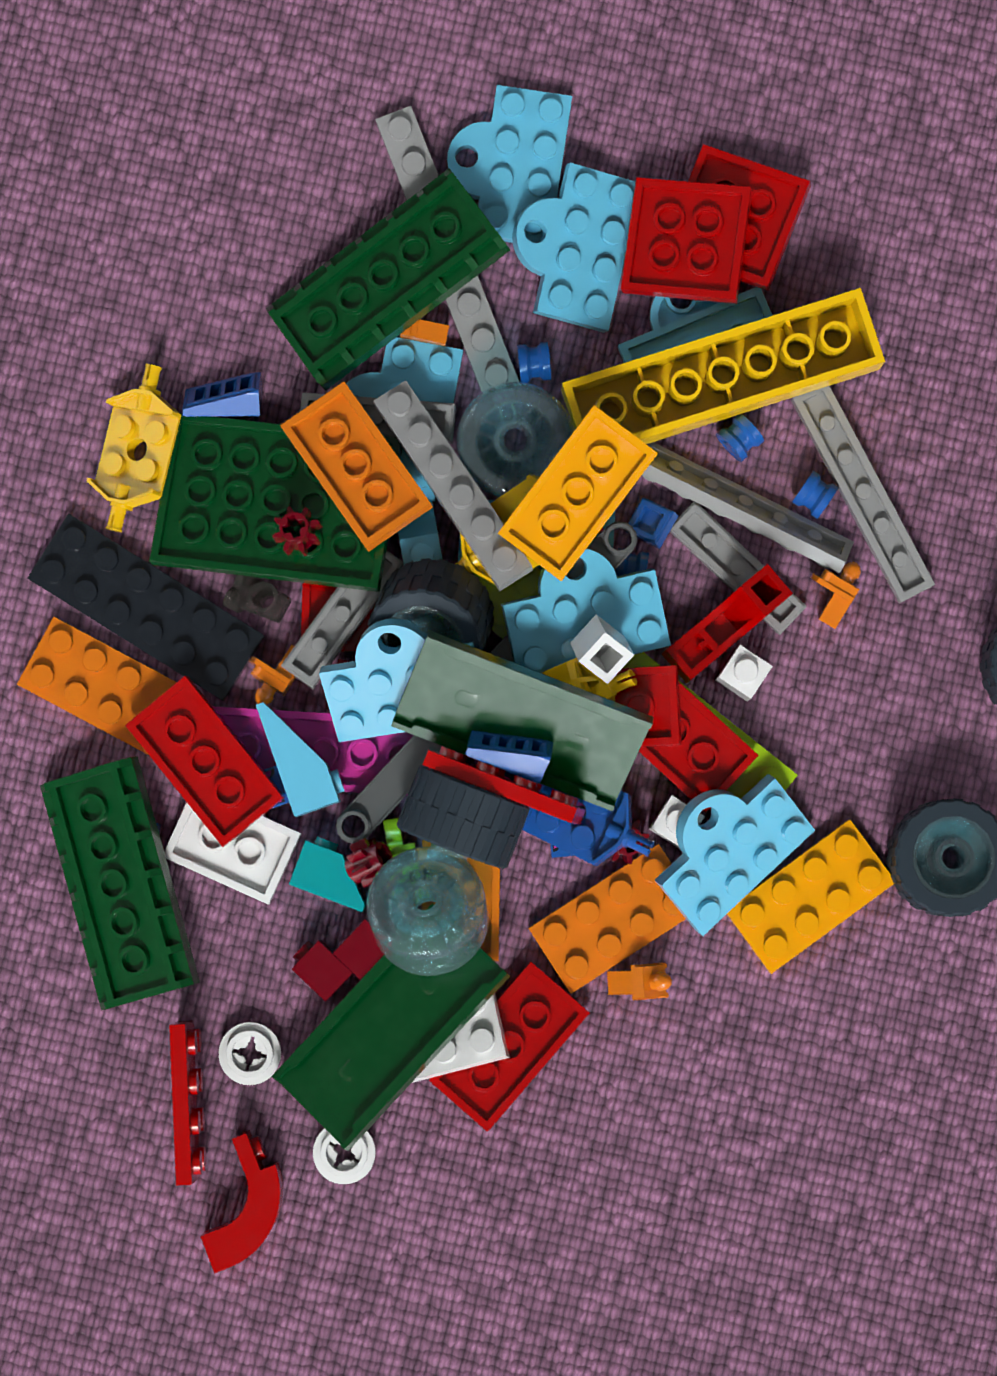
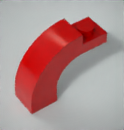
M766 564L703 620L667 648L662 655L670 665L677 666L678 674L687 684L793 593L774 570Z
M250 1130L235 1135L232 1138L248 1184V1197L245 1207L240 1215L232 1221L204 1231L200 1236L214 1274L242 1262L253 1254L271 1232L280 1213L283 1198V1179L279 1162L276 1161L263 1166L261 1160L267 1158L264 1146L259 1136L252 1137Z

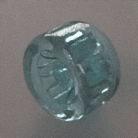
M523 381L502 382L482 391L466 408L457 432L458 455L476 484L484 491L500 497L526 480V476L534 474L540 477L572 435L573 427L563 405L546 389ZM512 428L523 430L527 436L525 446L519 450L508 448L504 442L506 432Z
M418 847L399 853L380 868L369 887L367 917L375 941L386 958L406 972L421 976H437L452 972L469 962L484 943L489 926V908L483 884L474 868L464 858L452 851L438 847ZM424 902H436L435 905L428 910H420L417 908L420 904Z

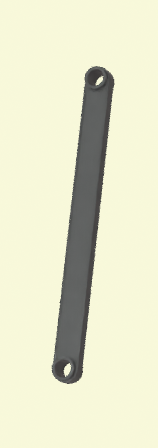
M614 522L607 526L588 548L604 556L614 570H616L635 548L637 543L636 531L626 522ZM614 529H624L628 532L631 539L629 547L624 550H616L611 547L608 537ZM581 558L576 561L566 576L568 578L574 579L583 573L584 562ZM507 634L490 654L513 662ZM414 735L341 813L336 824L337 833L341 839L347 843H354L367 838L409 793L418 767L423 764L428 750L439 752L441 745ZM357 815L364 821L365 829L360 836H350L345 831L344 821L347 816Z

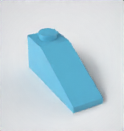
M264 702L256 704L294 816L299 817L341 802L338 793L344 792L345 789L338 769L330 771L329 765Z

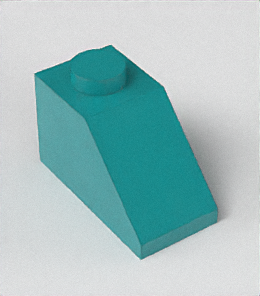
M318 836L314 843L305 840L289 885L364 912L366 902L358 884L352 881L346 872L345 855L336 852L339 844Z

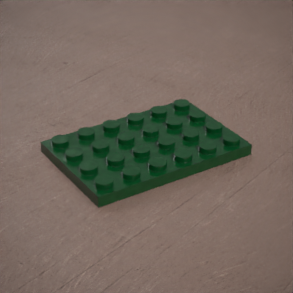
M180 413L181 420L158 507L149 559L152 565L380 592L388 539L371 551H367L280 426L281 424L211 416L185 417L183 413ZM384 436L401 460L403 447L397 438ZM289 506L294 512L301 513L307 507L311 512L309 521L319 520L322 524V528L315 531V536L321 543L320 545L312 544L307 548V556H304L300 550L295 549L290 555H287L283 551L286 541L276 543L272 537L275 533L280 532L274 518L282 519L288 514L287 507ZM301 525L294 527V538L300 536Z

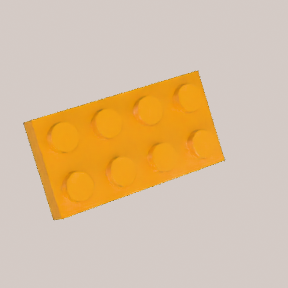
M594 405L498 534L562 581L658 453Z
M849 819L755 887L727 913V916L767 971L772 974L894 883L889 871Z

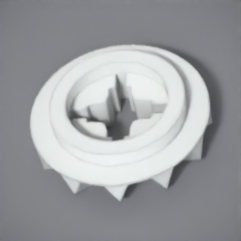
M257 1022L238 1024L225 1034L220 1043V1065L226 1075L237 1083L243 1085L260 1084L268 1080L279 1066L281 1061L280 1042L272 1030ZM252 1037H255V1050L260 1051L261 1054H266L267 1058H255L249 1070H246L245 1056L234 1052V1049L247 1048Z
M325 1128L319 1133L313 1146V1159L316 1168L323 1177L337 1184H351L361 1180L368 1174L373 1166L376 1151L373 1138L367 1131L351 1149L355 1158L360 1160L359 1163L346 1158L337 1167L334 1164L337 1161L338 1152L329 1143L341 1144Z

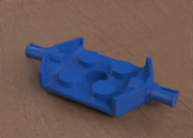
M506 771L504 776L513 781L515 774ZM542 785L540 792L550 795L553 788ZM622 791L619 793L613 811L579 799L578 802L583 803L586 808V816L580 824L566 822L530 807L522 829L594 866L601 864L622 847L632 848L648 857L651 851L639 845L638 842L650 848H653L655 841L635 833V830L632 829L631 796Z

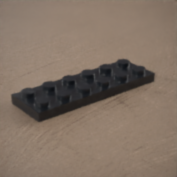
M69 513L27 577L30 581L182 676H188L193 683L222 701L226 700L248 665L249 659L255 654L265 638L260 632Z

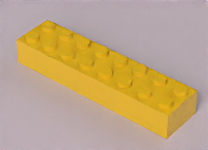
M858 288L563 382L561 391L574 431L595 405L645 444L880 370L885 363V359L862 290Z

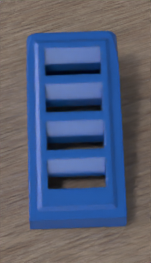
M261 372L244 374L186 389L182 408L183 416H260L263 396Z
M472 731L465 754L512 774L540 783L551 759L554 742Z

